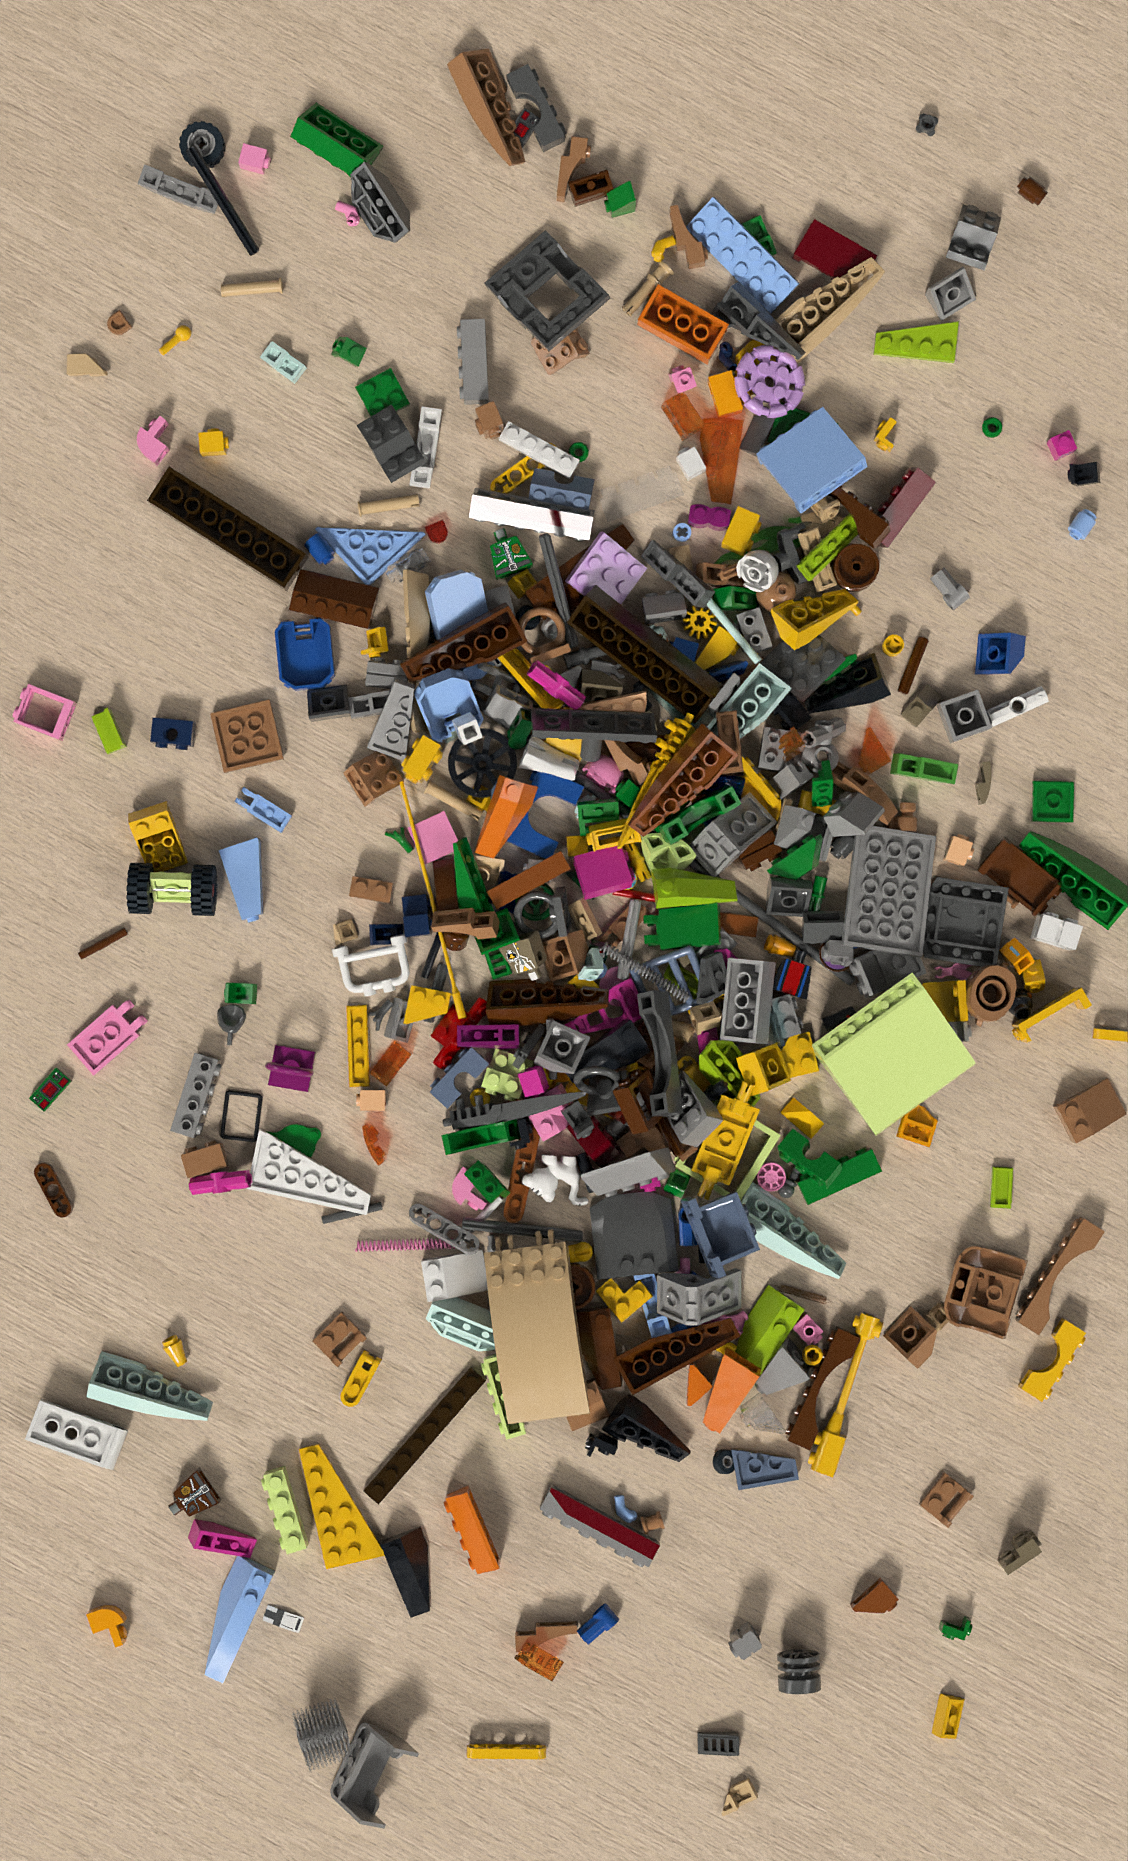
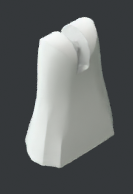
M531 735L524 749L519 768L544 772L573 781L575 780L580 762L576 758L554 749L540 738L532 737Z

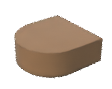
M120 310L111 315L107 321L108 329L114 335H122L132 328Z

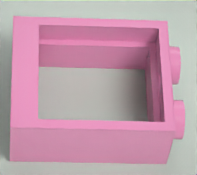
M28 684L27 688L24 687L21 692L20 699L22 701L20 706H17L13 712V722L63 741L77 703ZM34 693L64 704L53 732L24 721Z

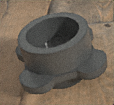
M923 113L919 116L920 121L916 126V131L933 136L935 134V125L938 124V118Z

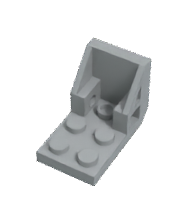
M750 792L740 799L741 805L713 820L690 844L698 862L713 877L721 874L749 845L777 823Z
M734 1268L726 1271V1276L708 1279L695 1274H658L657 1313L684 1325H700L740 1309L741 1270Z

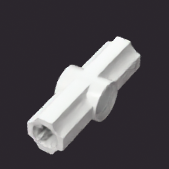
M1040 686L986 710L991 726L999 725L1049 702L1048 696L1043 687ZM1014 701L1021 704L1020 712L1013 710L1012 703Z

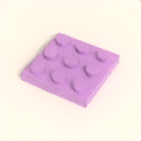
M601 531L565 581L584 597L597 585L614 600L622 604L647 568L606 533Z

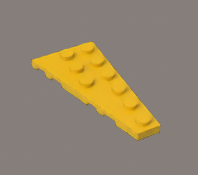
M315 1444L299 1448L326 1569L385 1556L375 1534L371 1531L365 1521L366 1519L350 1493H348L341 1478L337 1475L321 1445Z

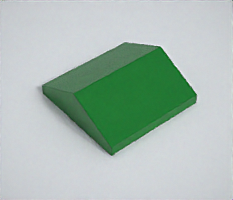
M507 908L496 912L499 919L497 938L477 939L474 936L481 955L520 941Z

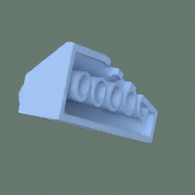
M236 1557L220 1592L204 1675L221 1683L224 1682L275 1573L274 1570L247 1557Z

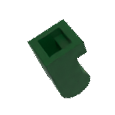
M520 708L507 731L508 743L513 749H521L526 745V738L532 730L530 711Z

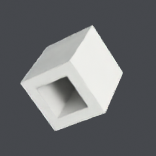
M686 447L678 452L679 455L676 461L687 481L706 471V466L695 447L691 449Z
M471 712L452 719L457 736L463 745L483 738L477 720Z

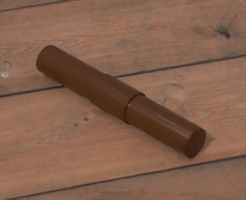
M124 927L78 952V955L82 960L127 936L128 932Z

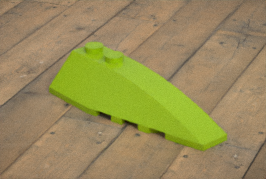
M768 1284L748 1314V1319L745 1320L743 1333L739 1337L735 1352L761 1369V1376L805 1309Z

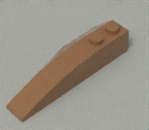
M489 48L460 53L447 66L473 120L491 146L509 166L524 164L525 158L520 139L513 133L516 124L515 120H511L510 117L511 105L505 98L506 86Z

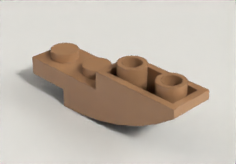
M838 761L837 766L832 770L833 783L846 792H860L884 807L885 812L878 820L888 825L898 811L886 793L855 765L849 769Z

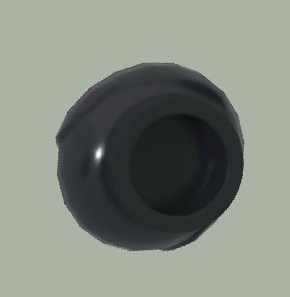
M1018 989L1015 993L1014 1002L1008 1011L1015 1015L1017 1019L1027 1018L1031 1014L1033 1007L1032 995L1025 989Z

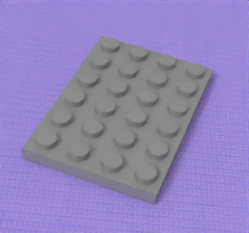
M872 826L865 835H854L841 945L922 957L936 836Z

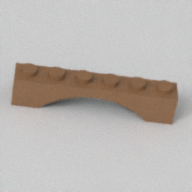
M1082 1217L1079 1220H1074L1070 1227L1071 1233L1068 1237L1065 1236L1059 1244L1060 1250L1057 1254L1054 1253L1048 1262L1050 1266L1046 1272H1041L1037 1279L1038 1285L1035 1289L1032 1288L1026 1296L1027 1302L1024 1306L1021 1305L1015 1314L1017 1322L1037 1335H1040L1050 1319V1294L1058 1274L1073 1258L1094 1249L1105 1232Z

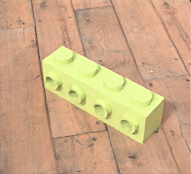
M496 1354L484 1357V1363H481L483 1374L488 1375L489 1378L487 1388L489 1394L493 1395L495 1402L492 1404L495 1415L499 1414L501 1422L498 1425L501 1435L505 1434L507 1440L526 1434L524 1422L508 1424Z
M282 1466L266 1471L261 1482L264 1491L268 1490L270 1498H267L269 1509L274 1510L276 1518H273L275 1529L280 1530L281 1537L279 1542L282 1550L285 1549L286 1554L306 1549L309 1543L286 1467Z

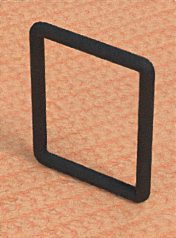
M226 1091L220 1132L221 1138L246 1142L257 1141L262 1106L261 1094ZM229 1094L258 1098L254 1138L224 1135Z

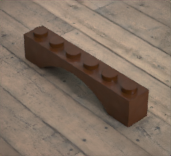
M842 485L828 494L833 499H838L848 510L856 524L859 538L873 549H876L891 532L889 521L884 516L879 515L878 517L873 513L874 510L868 504H861L857 501L858 498L850 491L847 493L841 489Z
M836 1326L835 1330L831 1329L827 1338L829 1344L826 1349H822V1360L818 1367L815 1366L813 1368L810 1386H805L802 1393L804 1399L801 1405L797 1404L793 1413L795 1419L793 1423L789 1422L785 1430L787 1441L809 1451L811 1450L818 1434L815 1408L820 1388L833 1369L853 1357L860 1342V1337Z

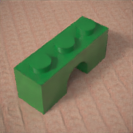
M793 1128L777 1146L780 1154L779 1157L783 1161L793 1163L797 1171L803 1175L807 1173L818 1186L823 1185L828 1189L843 1170L841 1163L825 1151L818 1159H807L805 1154L810 1148L809 1140Z

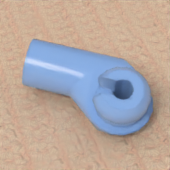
M624 1495L614 1496L616 1514L627 1523L635 1521L637 1513L635 1510H629L625 1507Z

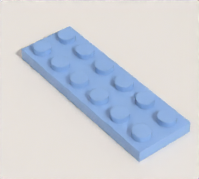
M712 197L686 226L687 230L699 242L702 241V245L770 314L800 284L715 197Z

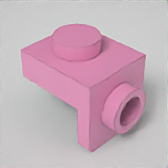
M683 365L672 369L673 373L668 374L670 381L674 382L677 393L696 387L690 367L684 368Z

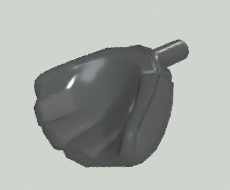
M234 1004L220 1007L217 1011L218 1024L223 1031L228 1033L227 1045H232L233 1033H237L246 1019L244 1009Z

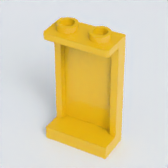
M1073 988L1035 1010L1027 1018L1020 1019L1011 1024L1014 1028L1011 1031L1017 1041L1020 1040L1021 1042L1028 1043L1032 1040L1026 1030L1073 1002L1077 1009L1084 1010L1092 1006L1082 988Z

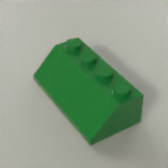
M317 102L297 118L290 136L300 145L313 151L315 155L324 158L332 166L347 173L349 177L364 162L372 166L384 147Z

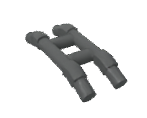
M485 662L479 663L478 668L496 676L493 686L489 687L475 680L471 682V688L489 696L496 685H502L503 679L514 683L512 688L514 693L519 694L521 687H523L511 673Z

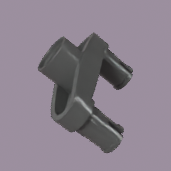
M803 523L777 532L779 553L773 555L778 563L779 572L787 569L797 584L807 581L796 567L800 559L793 544V540L798 539L797 534L807 531V529L802 530L806 528Z

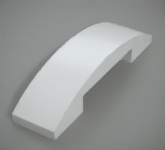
M423 406L421 408L416 446L426 463L411 471L410 486L430 489L442 409Z

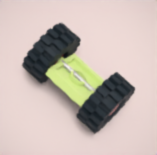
M130 863L126 886L129 914H151L154 902L191 903V912L194 916H214L217 905L216 866L194 864L191 874L185 872H154L152 863Z

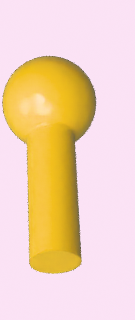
M186 325L177 327L175 335L159 348V352L164 356L180 341L189 340L191 337L190 328Z

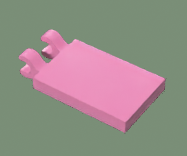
M130 1000L125 1001L119 1008L115 1005L109 1007L67 1044L93 1076L140 1036L137 1030L148 1022L143 1015L139 1016L131 1024L124 1017V1014L135 1006Z

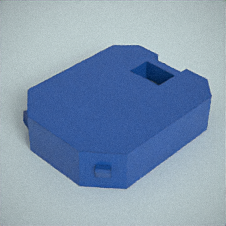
M320 617L309 619L310 623L298 625H295L294 621L285 620L275 629L279 680L288 689L292 688L295 691L321 689L327 684L329 685L335 677L331 627ZM310 629V631L296 632V630ZM311 634L312 639L297 640L296 638L299 635Z

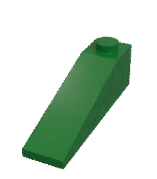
M463 837L453 843L459 909L473 908L475 913L492 912L494 910L468 839Z

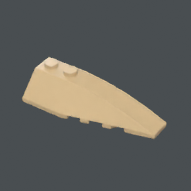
M872 257L848 270V273L842 277L834 278L831 280V283L823 288L815 289L814 293L809 296L801 297L776 319L777 323L806 352L799 360L795 359L797 364L846 319L883 276L885 270Z
M406 569L403 570L404 611L407 623L405 630L408 643L406 648L408 659L430 644L431 618L425 590L431 582L429 575ZM408 680V683L415 685L414 691L421 682V680L409 682Z

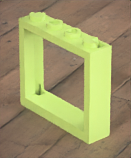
M719 1099L715 1101L712 1100V1103L715 1106H717ZM757 1120L754 1126L769 1136L735 1190L740 1200L781 1136ZM679 1157L674 1158V1161H676L675 1167L701 1183L703 1182L702 1175L691 1171V1168L684 1165L685 1161H681ZM717 1184L714 1185L713 1190L722 1196L730 1194V1192Z

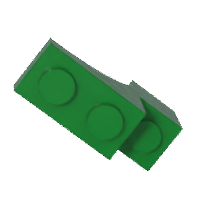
M518 1119L441 1135L445 1155L520 1139Z

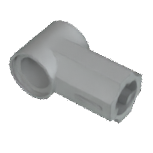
M945 567L930 578L942 593L946 604L952 610H955L970 598L965 588L961 584H957Z

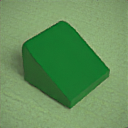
M675 1169L676 1171L669 1174L670 1177L667 1179L663 1191L682 1198L691 1176Z

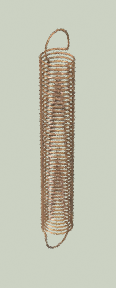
M781 1285L782 1288L790 1290L779 1288L780 1292L790 1295H800L823 1302L827 1300L826 1296Z

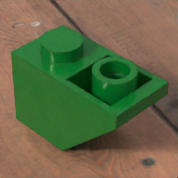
M628 779L626 783L622 781L615 789L617 792L616 798L629 809H632L640 789Z

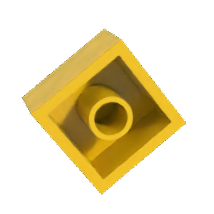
M777 1042L736 1058L744 1081L748 1085L750 1083L755 1086L750 1097L791 1081Z

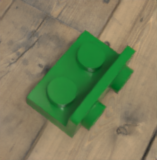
M830 760L821 761V770H818V778L812 779V807L832 805L833 776Z
M480 1160L464 1173L490 1203L494 1202L499 1196L506 1198L511 1193Z

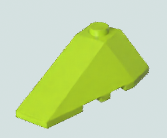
M675 868L651 870L656 908L734 902L738 900L735 881Z

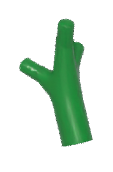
M404 827L400 828V834L396 830L393 833L385 832V836L396 840L407 853L414 849L405 837Z

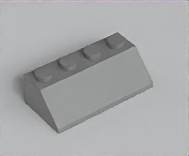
M728 958L720 1040L768 1044L776 962Z
M668 1147L581 1174V1178L597 1196L605 1194L607 1198L618 1194L617 1190L622 1189L623 1192L635 1189L634 1184L640 1183V1186L652 1183L651 1179L656 1177L658 1181L669 1178V1173L676 1170Z

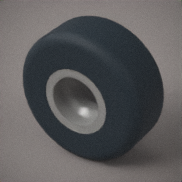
M721 1449L714 1454L713 1467L718 1473L730 1474L735 1470L731 1450Z

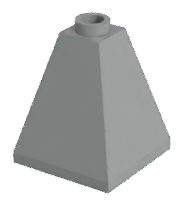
M787 1336L756 1381L755 1387L761 1394L769 1395L810 1379L814 1365H808L804 1362L801 1350Z

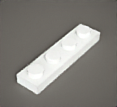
M509 421L499 437V441L568 479L571 478L580 462L579 459Z

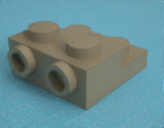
M1032 1530L1016 1533L1012 1537L1013 1540L1010 1541L1014 1549L1012 1551L1010 1549L1006 1550L1000 1555V1559L997 1560L1007 1575L1042 1553L1039 1548L1042 1544Z

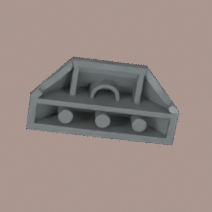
M367 162L361 164L350 174L352 180V203L374 237L396 243L411 231L409 210L388 177Z

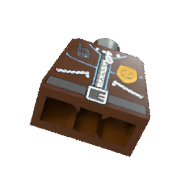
M199 1467L173 1492L177 1500L168 1506L173 1515H177L184 1510L190 1517L217 1505L221 1498Z

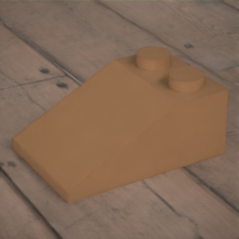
M1108 1078L1053 1106L1070 1140L1076 1144L1126 1115Z

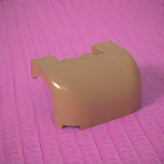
M971 1246L966 1248L957 1258L945 1298L944 1309L949 1323L957 1327H965L1000 1339H1006L1011 1322L1010 1316L1028 1260L985 1247Z

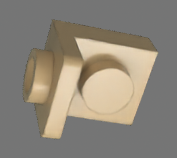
M824 497L810 508L823 522L828 518H834L838 514L840 501L836 499L828 503L826 497Z

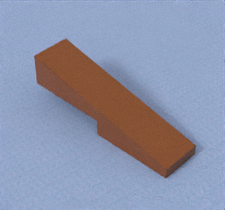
M560 851L487 891V894L497 910L571 868Z

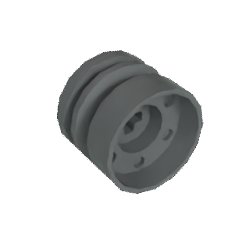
M792 1649L779 1652L777 1654V1661L780 1662L778 1669L786 1672L778 1675L779 1691L786 1694H810L820 1691L821 1675L811 1672L820 1668V1663L817 1662L820 1660V1653L806 1649Z

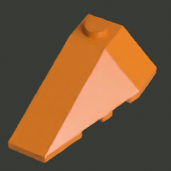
M499 774L474 853L495 858L531 808L537 786Z

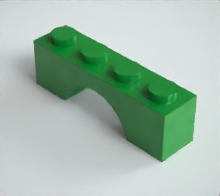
M725 784L666 818L657 828L664 841L672 845L689 835L701 823L729 812L741 805V802L734 788Z

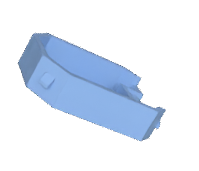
M457 570L434 577L425 590L436 640L459 628L458 626L461 627V625L488 612L482 579L476 577L472 572Z
M448 668L423 678L414 691L416 701L432 740L443 743L442 740L452 736L451 732L455 731L452 720L447 722L445 718L460 713L462 716L471 712L476 718L479 727L484 720L466 673L463 671Z

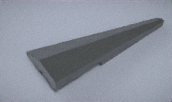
M740 282L730 286L722 301L717 303L711 313L713 316L729 324L728 328H735L741 331V334L767 346L772 345L782 353L787 352L796 356L795 359L797 360L806 353Z

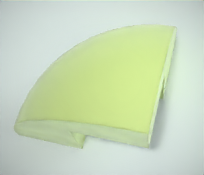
M651 833L641 837L642 852L650 875L652 869L675 868L684 870L696 858L692 848L681 839L670 845L664 841L661 833Z

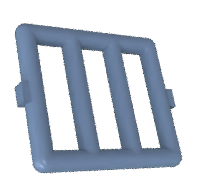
M692 946L683 947L643 963V967H647L646 970L650 968V971L653 970V974L657 972L658 976L659 974L661 975L658 966L669 962L679 988L681 987V991L685 989V993H689L690 997L688 1000L677 1006H674L669 994L671 1016L690 1010L691 1007L701 1005L697 1004V998L693 999L676 960L687 955L699 981L700 963ZM630 968L629 972L638 990V994L647 992L640 975H638V971L635 973ZM659 984L657 985L659 991H666V988L662 990V987L659 988Z

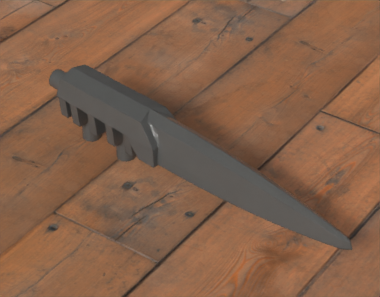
M586 1091L537 1097L494 1105V1103L484 1105L483 1096L478 1095L474 1096L476 1106L465 1108L464 1099H457V1110L449 1111L450 1118L443 1119L444 1127L452 1126L455 1131L515 1120L579 1099L586 1095Z

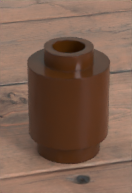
M1031 176L1028 179L1024 177L1017 186L1020 189L1018 194L1031 204L1035 203L1037 206L1048 193L1044 190L1045 187Z

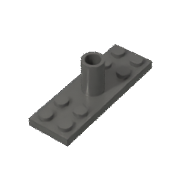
M531 708L532 737L540 739L558 738L561 740L582 739L580 757L588 762H595L600 759L602 740L649 743L656 742L657 739L654 713Z

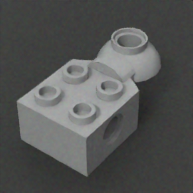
M764 727L757 769L779 773L792 763L796 770L801 772L800 767L797 765V762L801 761L813 772L818 773V770H821V761L817 758L818 752L823 751L827 754L831 770L837 766L839 755L832 743L830 745H817L810 749L804 747V744L800 741L801 732Z

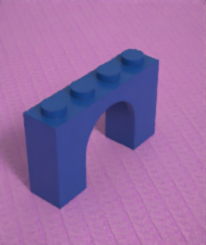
M534 770L529 779L532 781L531 785L538 787L533 803L539 798L552 796L576 806L584 789V786L571 780ZM528 811L506 842L543 859H547L554 854L559 842L536 832L529 823Z

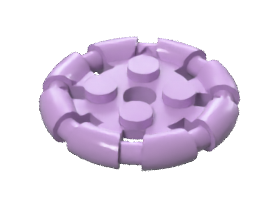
M772 345L757 346L753 348L752 352H747L741 358L736 368L738 372L737 377H735V389L738 397H741L745 403L743 405L750 412L758 416L765 415L767 418H778L787 415L789 410H794L800 403L804 394L802 389L805 386V375L802 366L797 364L791 354L787 352L782 353ZM771 355L776 356V362L770 361ZM756 358L760 362V364H758L757 366L754 363V360ZM789 365L792 372L789 373L785 366ZM745 373L750 374L749 380L745 378ZM766 377L773 379V387H768L765 384ZM790 384L795 385L794 390H789ZM751 389L753 393L756 395L752 399L747 393ZM783 398L785 404H780L778 400ZM763 402L768 403V408L763 407Z

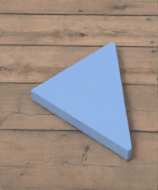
M321 527L315 529L366 585L374 583L425 536L424 532Z

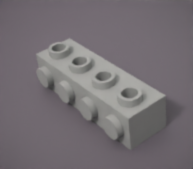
M198 1052L194 1053L170 1131L191 1138L201 1134L204 1123H201L203 1115H207L210 1106L207 1101L209 1095L213 1096L216 1084H213L215 1076H219L222 1065L219 1064L220 1059Z

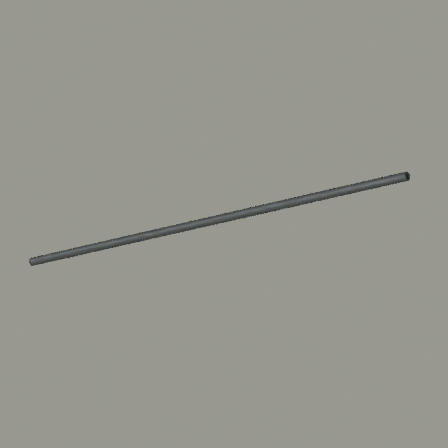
M474 693L479 709L489 716L485 711L486 701ZM489 716L508 731L510 725L504 719ZM530 734L526 738V745L531 736ZM577 770L574 781L584 786L586 790L600 800L614 799L613 796ZM618 801L619 814L624 818H628L631 810ZM653 829V830H652L651 832H649L648 834L657 833V832ZM696 858L689 865L699 874L711 876ZM736 889L738 899L736 902L825 967L820 960L818 949L810 943H803L802 937L772 915H767L763 908ZM829 970L849 986L856 979L846 970L842 972Z

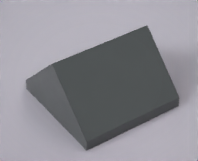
M347 685L307 690L309 720L315 722L351 716Z

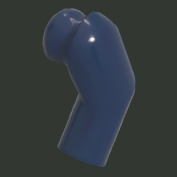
M722 342L719 346V360L728 371L732 370L733 372L737 368V364L732 360L733 348L729 342Z

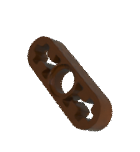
M49 1163L38 1164L34 1169V1176L54 1214L61 1218L69 1216L73 1211V1204L54 1168ZM41 1167L44 1169L48 1168L47 1176L49 1179L53 1177L54 1181L44 1185L43 1182L47 1181L44 1175L40 1176ZM51 1184H55L59 1188V1193L56 1196H52L48 1192V1187ZM63 1195L64 1199H60L63 1205H68L67 1213L59 1212L60 1204L58 1201L54 1203L53 1200Z

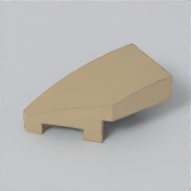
M67 354V375L108 376V372L98 364L95 358L90 357L88 354Z
M749 1778L730 1787L722 1810V1816L737 1811L740 1806L758 1798V1794Z

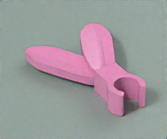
M954 963L951 967L936 966L934 969H941L942 974L940 976L935 975V978L941 979L945 976L953 975L960 980H966L972 973L965 969L971 965Z

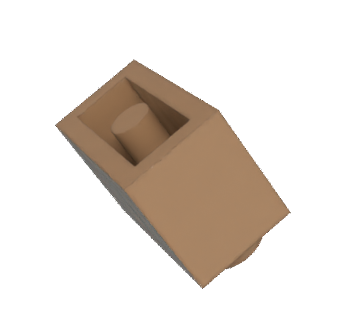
M352 876L349 896L391 904L394 883Z
M216 1140L204 1143L205 1147L198 1150L197 1146L185 1149V1154L181 1155L187 1179L229 1166L222 1142L217 1144Z

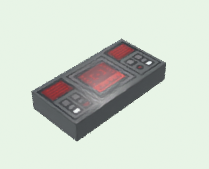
M526 108L523 109L516 119V128L513 132L520 139L522 148L534 133V128L540 121L539 117Z

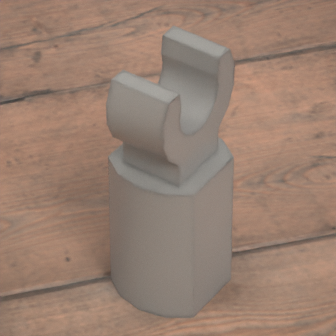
M592 660L591 670L602 671L608 676L614 674L618 679L625 678V675L618 673V669L622 667L620 664L612 665L613 662Z

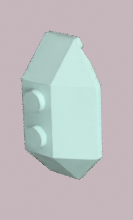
M458 1297L432 1302L426 1320L431 1323L440 1336L476 1351H491L495 1349L489 1310Z

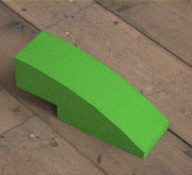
M898 753L893 754L890 774L955 784L958 764Z

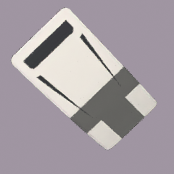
M270 1605L267 1606L263 1621L299 1633L304 1620L303 1617Z

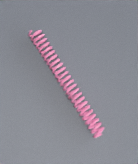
M419 1238L418 1246L416 1239H414V1246L412 1239H410V1246L408 1239H406V1246L404 1239H402V1245L400 1239H398V1244L395 1239L394 1244H392L390 1239V1243L388 1244V1240H386L385 1245L384 1240H382L381 1246L380 1240L377 1241V1246L376 1240H374L373 1247L370 1240L369 1248L368 1241H365L364 1248V1241L362 1240L360 1249V1242L358 1240L355 1252L358 1249L360 1252L362 1249L364 1252L366 1249L368 1252L370 1249L372 1252L374 1249L376 1251H390L391 1249L392 1251L395 1249L398 1251L399 1248L401 1251L403 1248L406 1251L407 1247L409 1251L411 1247L413 1251L415 1247L417 1251L419 1247L421 1250H423V1247L425 1250H427V1247L429 1250L431 1248L433 1250L435 1248L443 1250L444 1247L445 1249L448 1247L451 1249L453 1246L445 1241L441 1242L440 1238L438 1243L435 1238L434 1244L432 1238L430 1239V1244L427 1238L426 1245L423 1238L421 1246V1239Z

